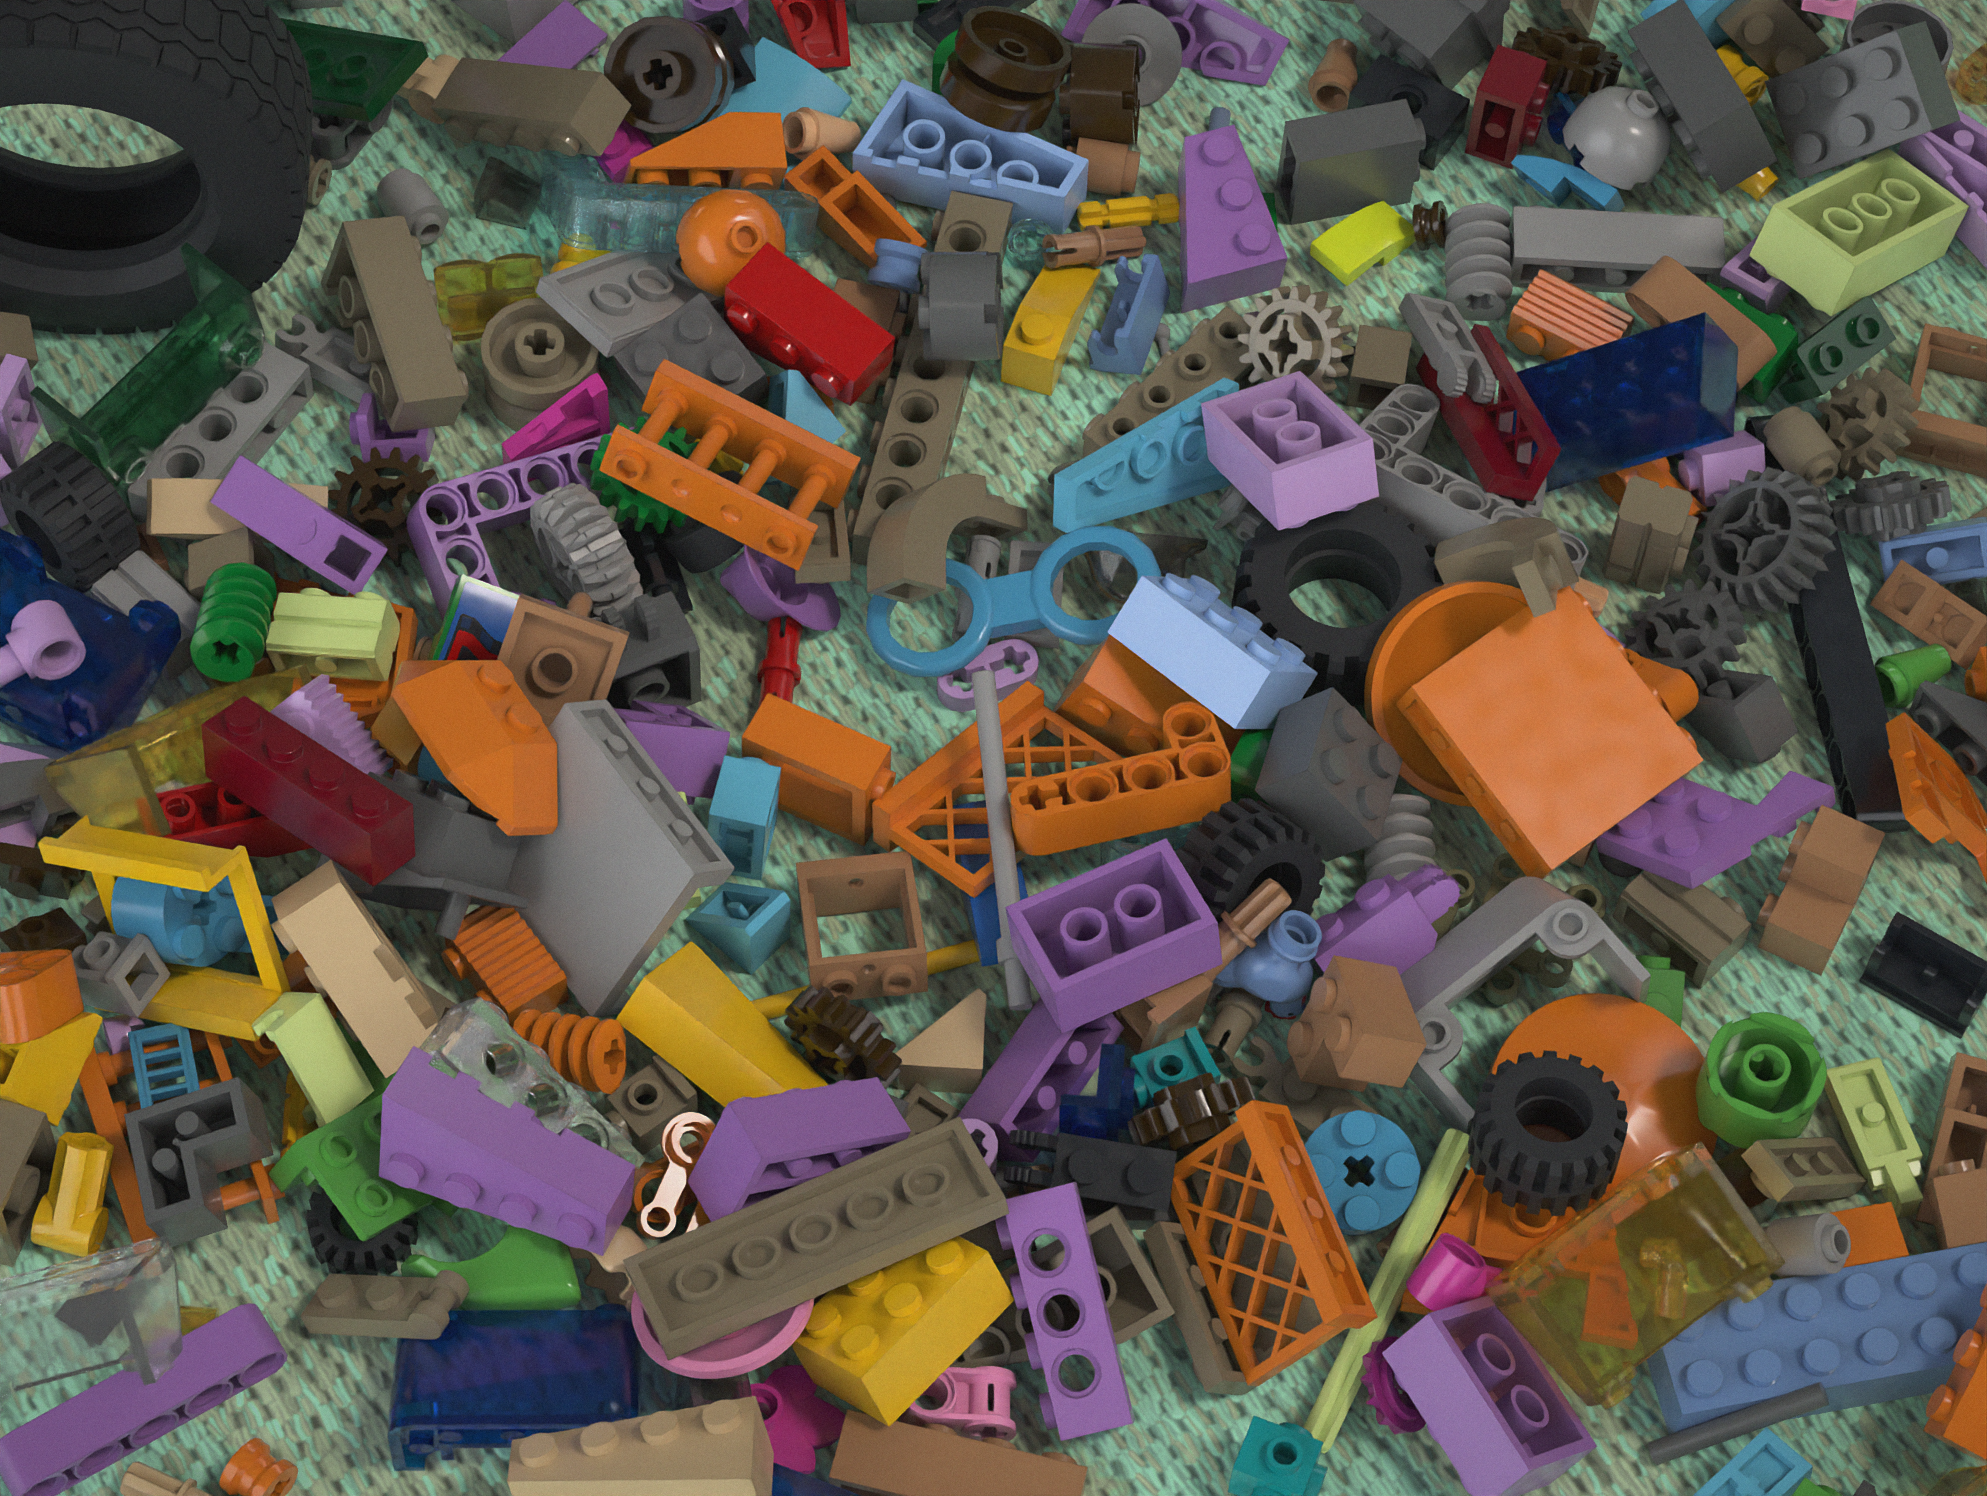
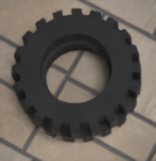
M1371 501L1370 506L1358 504V506L1351 510L1335 511L1311 519L1301 527L1285 528L1279 531L1266 519L1256 528L1255 537L1247 540L1241 552L1240 563L1237 566L1232 609L1234 606H1237L1252 613L1263 623L1260 628L1263 633L1274 641L1276 638L1284 639L1298 647L1305 654L1302 662L1318 674L1304 694L1303 699L1333 687L1352 707H1354L1355 703L1364 702L1365 678L1373 650L1387 625L1411 601L1433 588L1444 585L1434 563V545L1422 532L1415 535L1413 533L1415 524L1400 513L1396 518L1387 513L1388 507L1374 501ZM1341 579L1356 583L1372 592L1382 602L1388 613L1379 620L1365 626L1354 628L1333 627L1317 622L1305 615L1294 604L1289 594L1301 585L1311 581Z

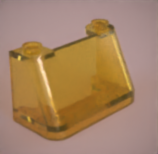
M1697 1142L1663 1153L1642 1166L1604 1194L1598 1201L1592 1203L1499 1272L1485 1284L1484 1291L1502 1315L1586 1406L1601 1404L1603 1409L1606 1410L1624 1400L1635 1390L1630 1382L1638 1373L1635 1367L1721 1302L1739 1296L1745 1304L1762 1295L1774 1284L1770 1275L1786 1262L1702 1142Z

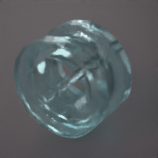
M1032 218L1022 219L1014 223L1008 232V245L1006 249L1008 259L1013 265L1029 271L1039 270L1044 267L1045 262L1042 253L1054 252L1053 247L1042 248L1044 237L1053 234L1049 225L1041 220ZM1024 240H1035L1037 250H1025Z

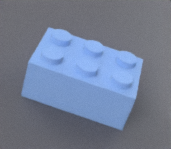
M1167 573L1165 577L1142 575L1108 630V633L1234 729H1274L1281 708L1300 701L1318 674L1302 662L1305 654L1298 647L1284 639L1276 638L1275 641L1260 630L1263 625L1260 619L1243 608L1234 606L1231 609L1218 599L1221 593L1220 590L1199 576L1191 575L1190 579H1186L1171 573Z

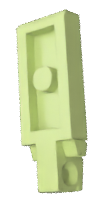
M1876 1057L1827 1069L1824 1089L1857 1166L1864 1179L1868 1181L1871 1191L1882 1189L1886 1202H1892L1897 1219L1916 1214L1919 1203L1923 1201L1922 1193L1916 1180L1922 1179L1923 1176L1920 1165L1923 1154L1881 1059Z

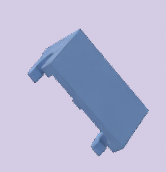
M1144 254L1141 262V272L1143 274L1130 270L1125 256L1118 258L1114 269L1118 285L1101 332L1092 330L1087 342L1091 355L1089 361L1090 369L1102 372L1141 375L1170 296V290L1159 256Z

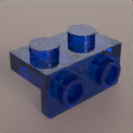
M1101 1043L1096 1097L1062 1094L1060 1096L1059 1133L1119 1142L1120 1130H1129L1126 1122L1130 1121L1134 1114L1136 1068H1124L1125 1045Z

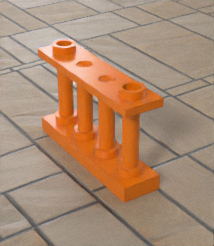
M663 359L655 371L641 409L651 416L638 434L620 425L616 426L599 471L799 571L818 529V525L807 520L819 500L838 509L845 498L861 458ZM671 425L678 429L684 427L687 429V434L700 440L688 459L658 445ZM720 450L750 465L738 484L707 470ZM770 475L799 490L787 510L757 495Z
M190 1029L189 1034L193 1053L208 1049L217 1075L199 1081L200 1089L233 1079L223 1049L233 1047L230 1036ZM178 1040L144 1046L143 1049L144 1053L177 1047L179 1043ZM93 1046L78 1079L96 1134L105 1137L108 1143L114 1145L109 1173L140 1267L164 1260L158 1241L161 1237L146 1225L132 1153H129L124 1138L128 1136L124 1114L141 1109L140 1101L126 1105L125 1100L113 1103L108 1087L118 1084L117 1078L134 1073L131 1049L109 1055L108 1050L96 1054ZM163 1061V1062H159V1063L149 1064V1065H147V1068L152 1067V1066H155V1065H158V1064H162V1063H165V1062H168V1061ZM175 1097L161 1099L153 1102L154 1104H157ZM261 1159L248 1163L247 1165L252 1177L220 1187L225 1211L260 1199L268 1224L280 1221L275 1200L285 1197V1193H281L268 1175L275 1166V1163L263 1166Z

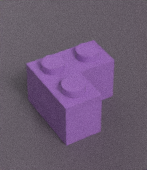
M632 700L630 710L613 708L677 792H685L688 805L694 804L695 797L713 799L724 755L727 753L731 732L681 705Z

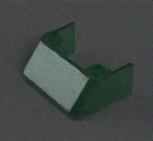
M188 242L179 251L199 304L90 410L79 419L39 386H36L30 392V396L51 442L61 441L78 450L115 487L125 483L131 484L140 479L146 472L149 462L243 370H249L260 361L265 351V345L263 344L265 332L251 292Z

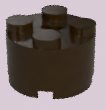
M1067 42L1071 49L1072 59L1066 74H1070V76H1067L1066 83L1062 82L1060 84L1059 91L1060 114H1070V116H1063V147H1077L1079 137L1135 147L1138 141L1140 99H1138L1140 55L1138 44Z

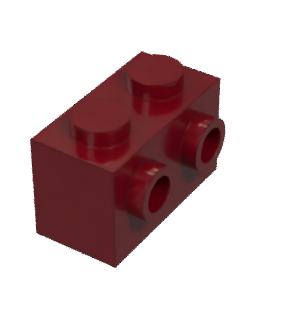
M1499 44L1497 45L1477 88L1464 153L1513 170L1514 167L1511 162L1517 155H1520L1524 144L1530 147L1534 146L1542 126L1543 117L1536 114H1541L1550 91V85L1543 83L1547 61L1531 56L1523 51H1516Z

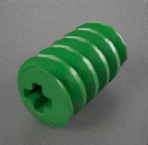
M244 562L229 563L217 568L207 579L190 644L191 658L198 670L209 678L222 682H239L251 677L255 664L262 658L274 602L277 596V588L270 574L257 565Z

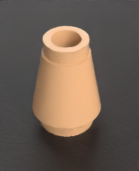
M802 107L796 112H790L782 123L785 150L801 160H805L823 145L834 155L853 152L860 143L861 134L857 123L808 107Z

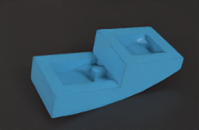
M1517 155L1511 162L1520 179L1558 207L1571 192L1599 211L1620 212L1625 206L1617 189L1602 182L1589 172L1573 165L1531 155Z

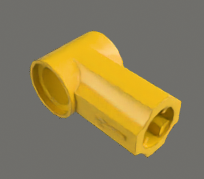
M65 1132L59 1137L49 1190L42 1197L32 1223L31 1241L33 1244L89 1260L97 1255L105 1237L109 1221V1210L102 1205L114 1145L108 1143L105 1137L89 1132Z

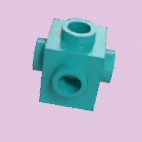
M1253 1416L1232 1469L1228 1492L1237 1496H1318L1328 1467L1318 1464L1323 1442L1314 1439L1308 1430L1299 1425L1288 1422L1278 1425Z

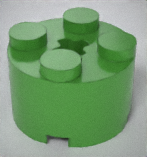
M1770 1012L1752 1013L1749 1018L1732 1023V1020L1723 1025L1710 1043L1697 1079L1696 1102L1698 1105L1697 1114L1699 1121L1704 1127L1712 1130L1723 1140L1748 1149L1757 1140L1799 1137L1809 1124L1824 1089L1827 1076L1824 1056L1821 1059L1819 1052L1813 1044L1815 1040L1813 1036L1798 1022L1786 1016Z

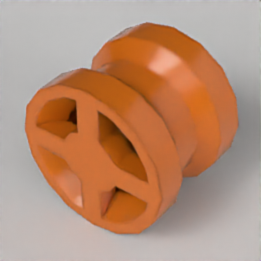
M253 1438L232 1456L221 1474L219 1485L226 1493L233 1496H286L296 1481L298 1468L289 1460H277L271 1455L270 1446L260 1438Z

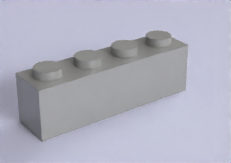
M1539 205L1529 207L1513 206L1509 226L1511 233L1509 247L1512 251L1510 260L1512 275L1510 281L1513 287L1528 288L1529 284L1533 282L1534 277L1538 275L1539 270L1543 269L1584 291L1626 293L1634 283L1665 255L1675 259L1705 284L1708 281L1719 288L1721 287L1720 273L1725 265L1724 222L1721 217H1704L1698 214H1651L1645 211L1633 213L1599 211L1592 208L1581 210L1546 208Z

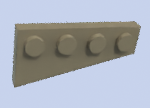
M1233 1117L1229 1119L1231 1125L1235 1123ZM1246 1138L1235 1144L1228 1169L1243 1175L1247 1173L1252 1154ZM1205 1143L1199 1144L1197 1146H1194L1183 1151L1184 1157H1186L1187 1155H1189ZM1202 1169L1191 1175L1200 1205H1203L1211 1172ZM1226 1178L1218 1211L1232 1216L1236 1215L1244 1183ZM1261 1189L1258 1190L1250 1220L1252 1223L1267 1228L1269 1227L1274 1208L1269 1192ZM1215 1219L1211 1239L1216 1254L1224 1257L1233 1225ZM1248 1230L1239 1263L1257 1269L1266 1236ZM1284 1242L1280 1243L1272 1274L1291 1281L1296 1262V1256L1291 1245ZM1240 1272L1236 1273L1231 1295L1236 1307L1247 1310L1255 1278ZM1270 1283L1261 1316L1280 1323L1288 1289ZM1303 1295L1295 1328L1308 1332L1321 1324L1323 1320L1314 1299ZM1261 1325L1258 1327L1253 1345L1259 1363L1271 1357L1277 1331ZM1292 1337L1291 1343L1297 1338Z

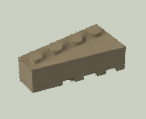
M404 215L343 221L320 283L326 296L337 295L341 306H336L335 315L341 327H352L354 330L353 352L359 364H371L369 385L373 393H375L378 404L392 432L454 425L463 402L467 401L469 394L467 377L463 370L457 369L452 354L453 340L451 331L447 325H442L437 311L435 286L431 280H426L421 265L422 252L420 242L416 236H411Z

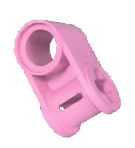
M995 1366L976 1368L948 1367L920 1395L933 1396L943 1406L938 1409L927 1410L918 1406L914 1401L900 1416V1422L920 1427L926 1423L941 1424L953 1429L957 1436L978 1441L988 1437L1010 1441L1016 1436V1423L1010 1419L1011 1392L1017 1387L1016 1374L1009 1369ZM988 1400L991 1402L990 1411L988 1410Z

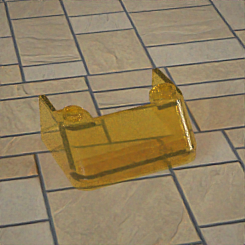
M302 664L250 677L239 682H230L213 687L45 765L43 767L51 788L81 818L87 814L91 825L163 837L171 833V829L156 793L212 781L205 774L201 724L244 695L270 712L313 679L307 665Z

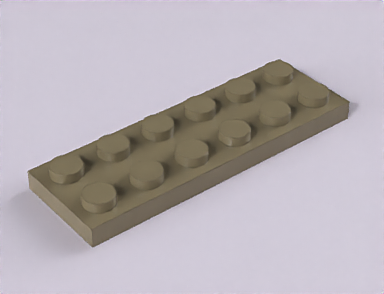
M959 1116L623 1259V1262L667 1359L671 1360L1010 1213L1003 1192Z

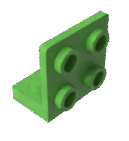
M382 1094L296 1140L268 1173L281 1193L301 1182H304L308 1188L319 1183L362 1241L369 1240L440 1199L412 1188L401 1187L392 1181L379 1177Z

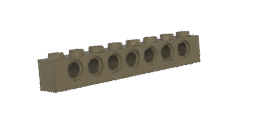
M951 191L946 211L937 210L934 216L931 231V241L936 242L934 252H999L1003 264L1011 235L1013 203ZM920 267L919 281L922 283V279H921V267ZM924 285L922 294H912L907 324L913 326L910 336L901 335L898 341L895 355V366L900 367L898 378L889 377L885 386L882 409L888 410L885 422L876 421L870 442V452L876 453L873 465L864 464L860 473L857 496L863 497L860 510L851 508L847 518L848 541L853 542L852 563L867 566L872 534L885 509L907 493L944 477L976 361L924 360V329L919 328L918 303L919 296H926L927 285ZM913 421H919V422H923V423H911V422H913ZM898 465H909L910 467H900Z

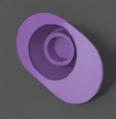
M745 544L744 551L734 559L730 566L723 570L720 576L721 585L756 620L768 622L772 618L791 616L813 630L825 632L835 628L840 620L839 602L829 583L795 584L793 568Z

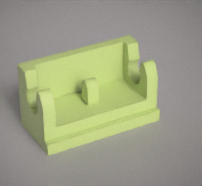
M284 992L276 1003L253 1022L252 1027L257 1036L266 1033L270 1041H275L308 1099L309 1104L302 1111V1115L308 1124L315 1120L320 1128L353 1110L374 1091L320 993Z

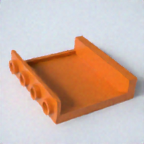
M1570 586L1558 590L1556 610L1534 618L1529 605L1411 686L1396 703L1409 723L1527 877L1545 879L1565 861L1677 780L1686 777L1704 761L1697 752V745L1691 734L1683 727L1677 726L1663 708L1662 700L1657 690L1650 683L1640 678L1628 662L1623 646L1615 638L1606 634L1593 617V611L1589 602L1583 595L1573 591Z

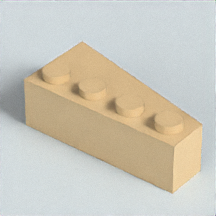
M756 1396L735 1400H719L712 1404L675 1411H658L651 1415L620 1421L598 1422L587 1427L554 1433H537L526 1438L512 1440L507 1483L512 1496H772L774 1452Z

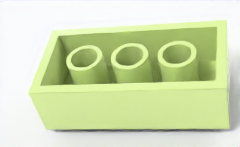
M1887 148L1774 204L1749 256L1765 267L1770 276L1784 281L1804 296L1812 307L1832 316L1849 307L1859 298L1870 296L1943 257L1969 206Z

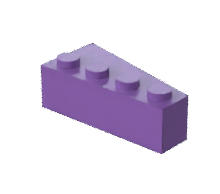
M413 1046L382 1094L379 1177L392 1181L401 1187L412 1188L449 1201L457 1207L468 1208L500 1219L514 1227L525 1228L562 1241L570 1247L581 1248L603 1256L632 1205L635 1165L567 1128H564L558 1134L545 1128L542 1122L534 1115L536 1111L517 1101H514L510 1108L478 1092L482 1082L461 1071L458 1072L455 1079L429 1065L433 1057L432 1055Z

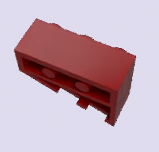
M766 242L726 285L724 321L745 348L784 370L800 371L808 383L817 387L829 397L837 398L852 406L892 362L895 337L769 242Z

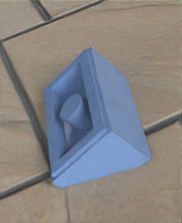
M1987 517L1928 525L1927 529L1920 534L1896 537L1890 541H1878L1885 582L1901 559L1940 585L1987 577Z

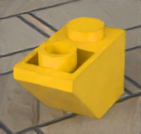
M81 1012L41 1038L16 1044L0 1043V1098L45 1112L50 1126L58 1127L61 1117L70 1103L72 1091L86 1058L93 1049L94 1039L103 1017L92 1012Z

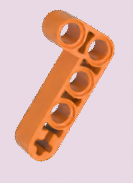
M1178 703L1171 706L1163 716V750L1020 782L1010 795L1014 844L1018 850L1028 855H1049L1202 821V818L1210 811L1214 813L1219 812L1222 804L1231 801V760L1214 715L1207 707L1200 703Z
M52 949L0 952V1043L16 1044L41 1038L84 1011L75 965L70 950Z

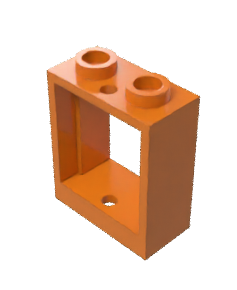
M770 693L766 695L742 735V757L759 758L769 765L781 767L778 809L865 846L873 832L872 803L876 799L881 800L884 793L892 788L895 782L896 772L891 770V746Z

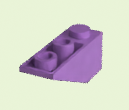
M241 454L210 500L211 503L353 595L363 590L388 550L378 539Z

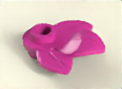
M803 1365L780 1367L774 1370L763 1384L755 1383L748 1385L732 1398V1400L756 1396L760 1411L768 1416V1419L763 1421L774 1452L773 1468L794 1475H805L815 1471L816 1457L814 1450L825 1448L839 1440L846 1416L835 1406L814 1396L817 1385L813 1383Z

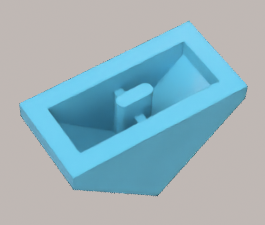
M788 369L770 377L769 412L830 443H834L846 432L845 428L800 371ZM770 475L764 485H776L782 483V481Z
M725 882L694 910L686 920L689 925L752 975L790 938V899L785 891Z

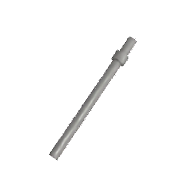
M982 670L972 674L1001 932V938L996 940L998 965L1005 968L1009 1009L1025 1010L1032 1007L1030 980L1013 949L1005 908L1020 901L995 673L991 670Z

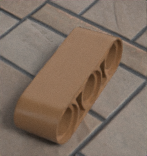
M1667 255L1662 256L1625 293L1626 300L1631 308L1645 322L1732 391L1739 392L1777 353L1774 343L1762 329L1683 265Z

